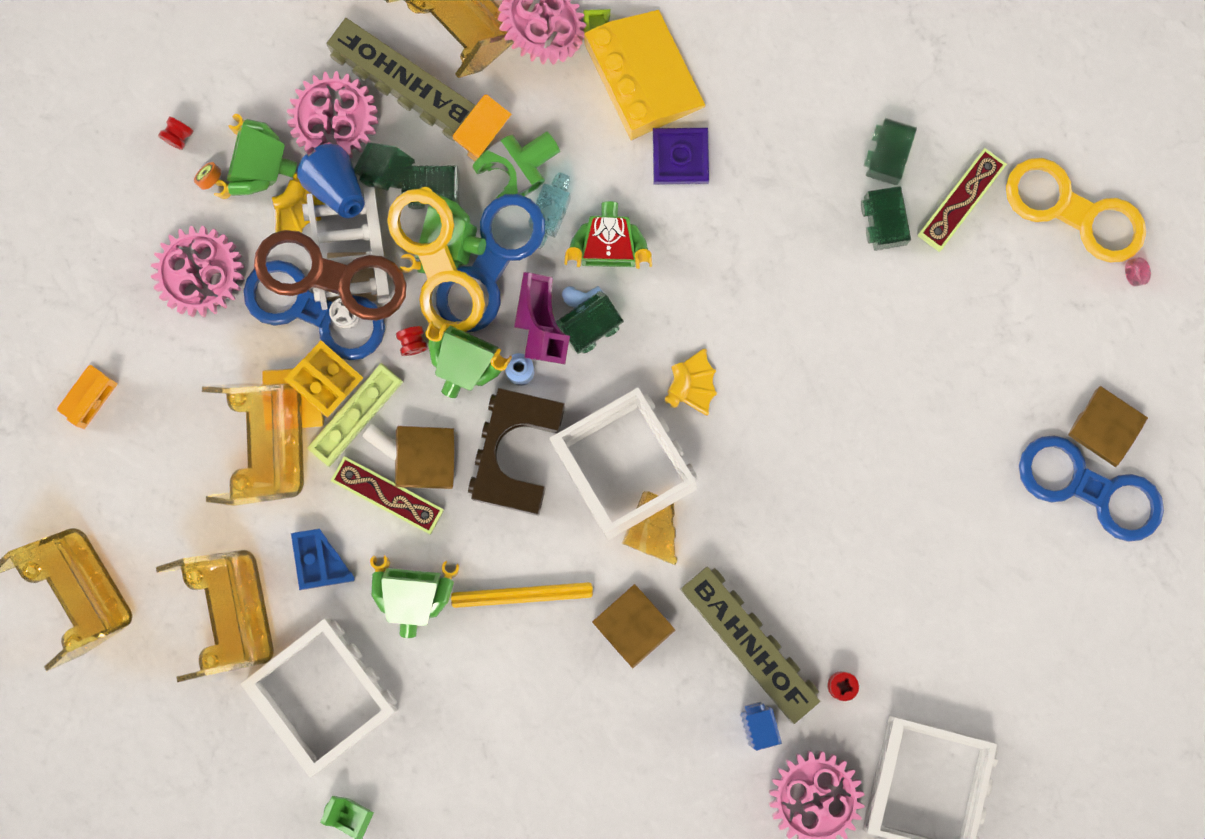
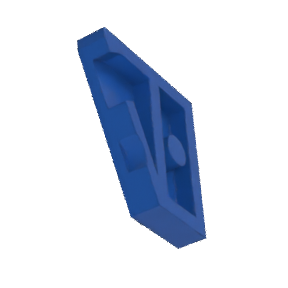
M320 529L291 533L299 591L355 581L353 574L346 567Z

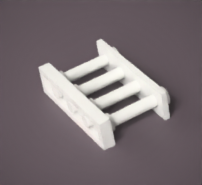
M374 187L363 188L365 205L360 214H366L367 224H363L362 228L317 232L316 217L338 215V213L327 205L314 206L312 194H306L308 204H302L304 221H310L312 239L318 246L321 243L356 239L370 241L371 251H366V254L328 258V260L348 265L354 259L366 255L384 257ZM374 268L375 278H369L370 281L350 283L351 294L371 292L372 295L377 294L378 303L389 302L387 275L385 271L379 268ZM313 287L315 302H321L322 310L328 309L327 297L340 296L339 294Z

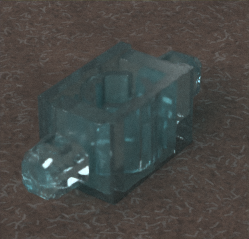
M560 172L554 177L552 186L544 183L536 201V205L540 208L541 212L546 206L552 205V200L557 208V212L552 216H548V221H545V235L538 249L545 245L548 239L547 235L556 237L571 201L570 193L565 192L568 191L570 177ZM530 216L528 221L529 227L533 229V221Z

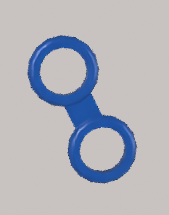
M505 194L494 199L483 212L480 220V236L486 240L485 252L482 255H478L472 266L457 268L458 271L465 272L469 276L481 281L489 294V304L483 313V317L474 328L467 332H477L487 327L496 318L501 305L497 281L510 261H520L531 256L542 243L545 235V219L540 208L530 198L520 194ZM507 206H520L530 214L533 221V233L530 240L518 249H505L495 241L492 234V222L495 215ZM442 282L439 284L436 292V307L440 316L451 322L463 321L451 312L448 305V294L455 282Z
M281 260L266 262L269 274L275 272L286 273L294 278L295 282L305 278L302 270L292 263ZM255 269L246 279L243 290L244 301L253 317L261 323L273 326L288 324L297 318L319 328L320 340L344 360L352 361L367 357L375 352L383 340L385 323L384 319L373 321L372 336L367 343L353 349L341 347L335 343L331 336L330 327L332 319L329 309L333 302L327 300L328 309L322 310L321 302H315L314 294L308 290L306 293L297 295L296 302L287 311L277 314L268 313L261 309L256 301L255 292L260 280ZM352 295L358 304L366 308H378L368 298Z
M1055 435L1036 439L1022 453L1019 463L1020 479L1027 491L1037 499L1053 503L1066 501L1075 496L1096 507L1097 518L1105 531L1114 538L1127 542L1145 539L1152 535L1161 524L1164 513L1162 496L1156 486L1146 478L1126 474L1118 475L1109 480L1086 469L1085 458L1080 449L1068 439ZM1054 447L1061 449L1069 455L1073 462L1074 473L1072 480L1067 487L1061 490L1051 491L1044 489L1036 482L1032 475L1031 466L1033 458L1044 448ZM1122 486H1133L1140 489L1150 501L1151 512L1149 519L1142 527L1136 530L1121 528L1113 521L1109 512L1110 497Z

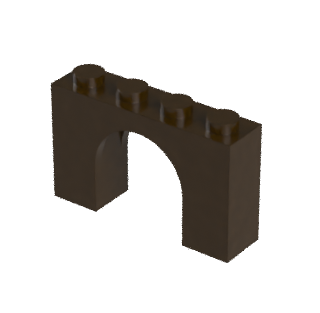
M498 388L497 394H492L489 401L488 410L492 411L490 422L485 421L481 438H485L483 450L478 449L475 465L479 466L476 477L472 476L470 479L468 493L472 494L471 499L476 502L539 516L546 490L545 486L515 480L504 474L498 465L497 449L502 438L516 428L530 427L556 434L559 433L565 403Z

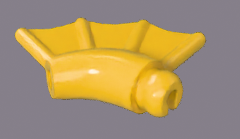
M297 172L293 175V179L289 181L285 191L280 195L272 197L275 209V233L283 230L299 231L302 233L303 228L310 223V221H304L302 204H308L306 194L311 193L303 188L297 177ZM312 195L314 206L326 205ZM316 217V221L321 220V217Z
M706 349L700 350L685 362L671 366L674 380L667 391L668 395L665 397V403L671 404L670 407L676 408L680 402H684L702 414L709 415L710 401L717 395L713 385V376L716 373V369H713L709 364Z

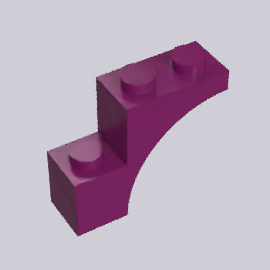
M523 272L514 328L529 330L524 358L565 365L570 336L560 331L554 319L552 310L553 277Z

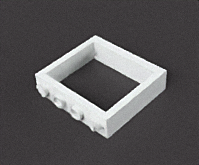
M639 388L634 389L549 438L607 540L614 538L697 490L695 480L699 477L694 471V467L691 463L687 465L681 458L684 455L681 446L676 439L671 442L667 435V432L670 431L662 416L656 417L652 411L656 408L652 399L649 398L648 394L643 396ZM638 408L683 482L612 523L568 447Z
M323 619L241 683L243 689L309 777L320 772L398 710L395 707L397 701L394 699L393 694L388 689L383 691L377 683L380 680L378 674L371 666L365 667L360 660L363 655L355 644L351 643L349 645L343 638L345 634L343 628L335 620L331 622L330 619ZM324 632L382 711L318 760L260 681Z
M889 715L863 830L868 834L887 839H932L882 825L903 731L908 729L980 748L959 838L979 839L977 837L979 825H983L986 817V808L983 807L985 797L989 796L992 790L991 770L998 763V759H996L998 750H996L997 744Z

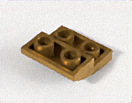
M1099 386L1094 391L1085 410L1078 415L1068 436L1114 467H1117L1136 440L1148 417L1102 386Z
M397 426L395 487L452 489L454 480V428Z
M635 584L592 621L632 669L676 631Z

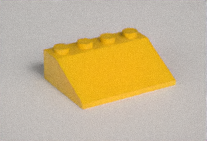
M659 10L610 21L584 33L585 47L630 140H634L653 131V128H660L706 106Z

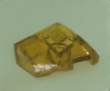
M644 491L637 508L658 497V495L650 491ZM674 503L627 529L621 544L666 563L676 565L677 556H675L674 545L676 529L673 526V517L675 515Z

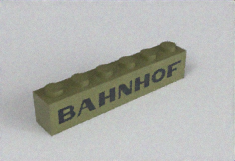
M346 17L326 43L331 52L330 57L342 66L346 63L352 67V72L364 81L367 78L375 83L374 86L378 91L386 96L389 94L395 96L398 99V104L408 111L414 109L420 113L419 117L430 126L436 124L443 129L442 133L454 142L455 140L452 139L453 134L476 106Z
M708 566L705 567L680 588L681 592L788 720L795 724L821 702L816 696L820 693L819 690L809 679L805 682L797 674L801 669L791 657L785 659L778 650L782 647L771 634L768 637L765 636L760 630L763 624L753 612L748 615L741 607L744 601L734 590L729 593L724 587L723 583L726 580L716 568L710 570Z

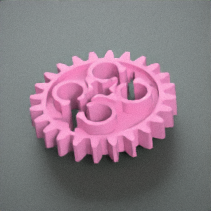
M502 0L498 9L501 12L498 20L503 22L499 29L501 31H508L504 39L514 41L511 48L516 49L520 47L522 49L520 55L524 56L526 53H529L532 62L536 57H540L542 64H545L548 58L554 65L558 59L565 62L568 56L573 57L574 53L578 51L583 43V30L586 27V23L581 22L584 14L576 13L580 5L571 4V0H540L532 12H528V9L533 0ZM553 31L558 32L550 46L544 48V43L550 38Z
M335 71L333 78H329L327 72H324L323 80H319L313 75L314 83L312 85L303 81L306 89L304 91L295 90L299 99H290L291 104L295 107L287 110L289 116L293 117L287 121L288 125L294 128L290 133L293 138H298L296 143L299 147L305 145L304 150L309 155L315 150L314 148L327 142L322 131L314 134L311 133L312 128L317 124H322L327 134H330L331 128H333L337 145L341 146L350 158H353L352 150L354 148L362 152L361 142L370 144L367 134H376L374 128L370 126L378 124L377 117L372 116L378 113L377 107L372 105L375 100L372 95L367 96L369 93L367 86L360 88L361 83L359 79L351 83L349 74H346L341 79L338 71ZM327 86L335 91L339 90L338 93L343 102L352 100L354 105L349 109H343L339 100L335 99L334 110L338 116H333L332 97ZM317 99H327L323 106H314ZM332 116H333V120H332L333 125H331V122H330L329 119H328V118H331ZM351 127V132L348 135H339L341 128Z
M190 226L189 234L187 235L179 229V238L175 239L172 235H169L171 244L168 246L161 243L160 245L165 251L163 254H154L160 260L159 263L151 264V267L158 270V273L151 275V278L155 281H160L154 286V289L158 292L163 291L159 298L162 301L169 300L167 306L171 309L177 306V312L182 315L187 310L188 315L194 317L198 310L201 316L206 317L207 309L217 314V305L220 304L226 309L225 299L235 300L234 295L231 293L232 290L241 291V288L236 284V280H244V276L237 271L243 269L244 265L236 261L242 256L239 252H233L236 245L233 242L227 243L228 237L223 234L218 238L219 232L216 229H212L208 234V230L201 226L199 233H197L196 229ZM192 244V248L199 254L204 249L211 248V255L207 259H200L196 254H193V259L201 268L199 274L203 282L218 297L207 296L204 300V295L197 290L193 294L185 296V288L188 285L195 284L200 289H203L201 280L194 275L197 273L193 262L178 248L179 246L189 248ZM179 259H185L184 267L180 270H175V263ZM216 273H221V281L211 285V277Z
M808 751L806 760L800 754H796V764L787 759L786 763L789 769L785 771L778 768V772L782 775L781 780L772 778V782L778 788L776 790H769V794L776 797V800L770 802L769 806L778 808V811L772 814L773 819H783L779 823L778 828L783 830L789 827L786 834L789 839L797 834V839H836L837 835L847 839V834L844 830L846 828L856 830L851 821L852 819L861 820L862 817L856 813V809L865 807V805L857 801V798L864 796V792L855 790L861 784V781L859 779H850L855 771L853 769L844 771L847 764L844 760L836 765V755L831 754L828 760H825V753L823 751L819 752L817 758L814 757L811 751ZM828 772L831 775V784L837 787L840 784L841 778L844 777L842 788L851 796H843L842 794L836 796L843 805L840 813L836 815L829 813L828 808L830 803L834 801V797L828 795L819 799L820 805L818 806L813 802L802 806L805 812L813 811L815 813L816 820L812 825L805 826L802 824V814L800 812H795L792 820L789 821L790 809L783 805L782 802L796 803V800L790 795V789L794 784L800 783L804 786V794L799 798V801L803 804L813 800V793L815 792L820 796L831 792L828 787L818 786L817 778L821 773Z

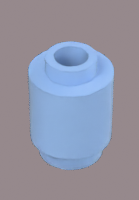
M513 354L512 360L505 369L508 379L515 385H526L534 377L533 363L531 359L524 358L525 354ZM519 364L524 365L523 371L516 372L514 370L515 366Z

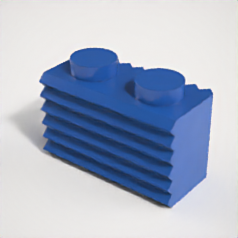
M761 702L744 706L746 711L742 712L740 716L743 717L742 722L745 723L743 727L746 729L744 733L747 734L748 745L757 751L782 744L773 708L765 706Z

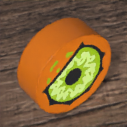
M214 162L205 164L195 175L194 183L202 190L211 188L219 180L221 169Z

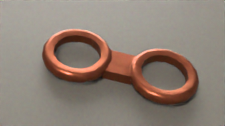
M291 230L272 233L261 242L255 253L254 268L258 279L268 290L278 295L295 296L306 293L309 289L315 287L339 294L342 304L351 314L363 320L373 321L390 317L400 309L406 298L407 284L403 272L394 262L383 256L366 255L356 258L348 265L323 258L319 246L311 237L299 231ZM296 243L304 247L310 254L312 266L304 279L292 284L281 283L269 274L266 267V259L270 251L277 245ZM373 267L387 272L395 285V293L391 301L378 308H366L358 304L352 297L350 282L360 270Z

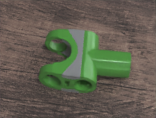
M547 131L524 147H521L514 135H509L485 151L474 162L472 168L476 174L484 173L487 170L500 169L510 176L508 185L496 199L505 194H520L526 197L545 181L537 167L560 153V149Z

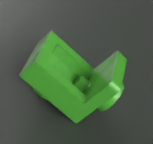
M332 796L324 808V814L320 823L325 826L335 827L354 839H363L374 812L349 798Z

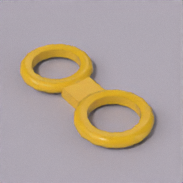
M1031 158L1019 163L1009 174L1006 183V195L1013 211L1023 219L1033 222H1047L1057 218L1080 230L1081 241L1086 250L1097 259L1109 263L1123 262L1135 256L1143 246L1146 237L1145 220L1135 206L1119 198H1104L1092 203L1072 192L1071 180L1066 171L1056 162L1045 158ZM1031 170H1042L1052 175L1059 185L1060 194L1057 203L1047 210H1035L1023 203L1018 192V184L1023 174ZM1104 210H1116L1129 218L1133 225L1134 234L1131 243L1126 248L1112 251L1103 248L1097 243L1093 236L1092 225L1098 213Z
M425 189L407 190L397 196L390 206L387 221L390 234L396 244L406 252L419 256L427 276L419 297L421 312L428 323L433 321L432 324L435 328L440 329L442 324H445V331L449 326L467 332L474 328L483 317L485 300L483 291L477 281L467 273L456 269L447 246L454 230L452 211L446 201L435 192ZM421 201L428 203L438 212L442 228L440 235L433 242L424 244L414 242L402 230L400 222L401 211L410 202ZM452 281L461 284L468 290L473 302L472 312L468 318L463 321L451 322L437 314L433 308L431 298L434 288L440 283Z

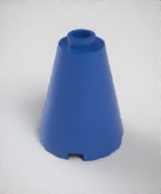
M324 144L314 148L316 152L310 156L306 154L298 166L297 177L301 185L343 218L357 216L363 210L365 202L350 156L339 145Z

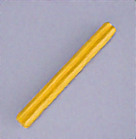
M590 582L453 592L451 593V605L454 608L591 598L593 596V588Z

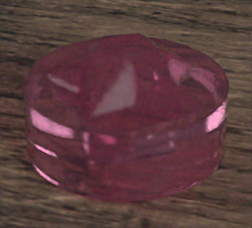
M1138 257L1127 261L1125 275L1128 282L1132 286L1137 287L1145 285L1150 281L1151 269L1144 258Z

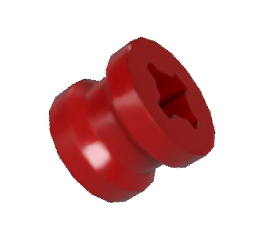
M169 116L166 121L167 127L165 130L160 131L158 137L169 145L183 150L185 139L190 137L194 131L181 121Z
M422 326L409 327L396 333V338L402 345L400 348L401 356H411L428 350L427 342L423 341L422 335L424 330Z
M840 671L830 676L827 688L830 695L835 699L850 701L858 694L859 683L851 673Z

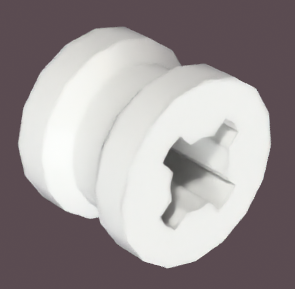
M340 298L335 300L330 306V317L338 327L350 329L359 322L360 318L351 314L342 304Z

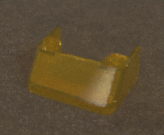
M385 0V1H386L387 3H390V2H395V1H400V0ZM404 0L407 3V7L416 14L431 13L464 47L460 53L462 65L455 73L458 78L483 71L514 43L513 40L504 39L508 31H501L499 29L503 22L498 20V16L501 13L498 10L500 6L494 0Z
M244 383L202 386V392L226 394L227 404L231 410L246 412L248 468L238 469L232 474L229 482L230 493L206 496V502L236 506L292 498L299 495L304 486L301 394L288 383Z
M70 528L13 549L0 559V573L16 568L20 576L27 582L38 583L47 580L74 626L63 634L61 638L63 650L44 666L46 671L84 655L124 630L132 621L131 609L88 537L79 529Z
M240 550L188 557L156 567L157 573L181 569L183 581L188 588L192 590H205L215 645L206 647L200 652V671L177 676V683L252 667L271 660L274 653L257 561L251 552Z

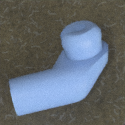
M572 286L566 287L562 292L564 302L568 306L580 310H586L605 298L599 286L587 293L576 290Z

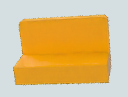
M485 94L453 134L452 139L468 151V157L476 161L512 114Z
M89 365L60 403L57 411L67 417L66 420L73 425L85 429L118 383L94 366Z

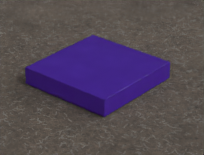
M653 128V185L709 184L708 128Z

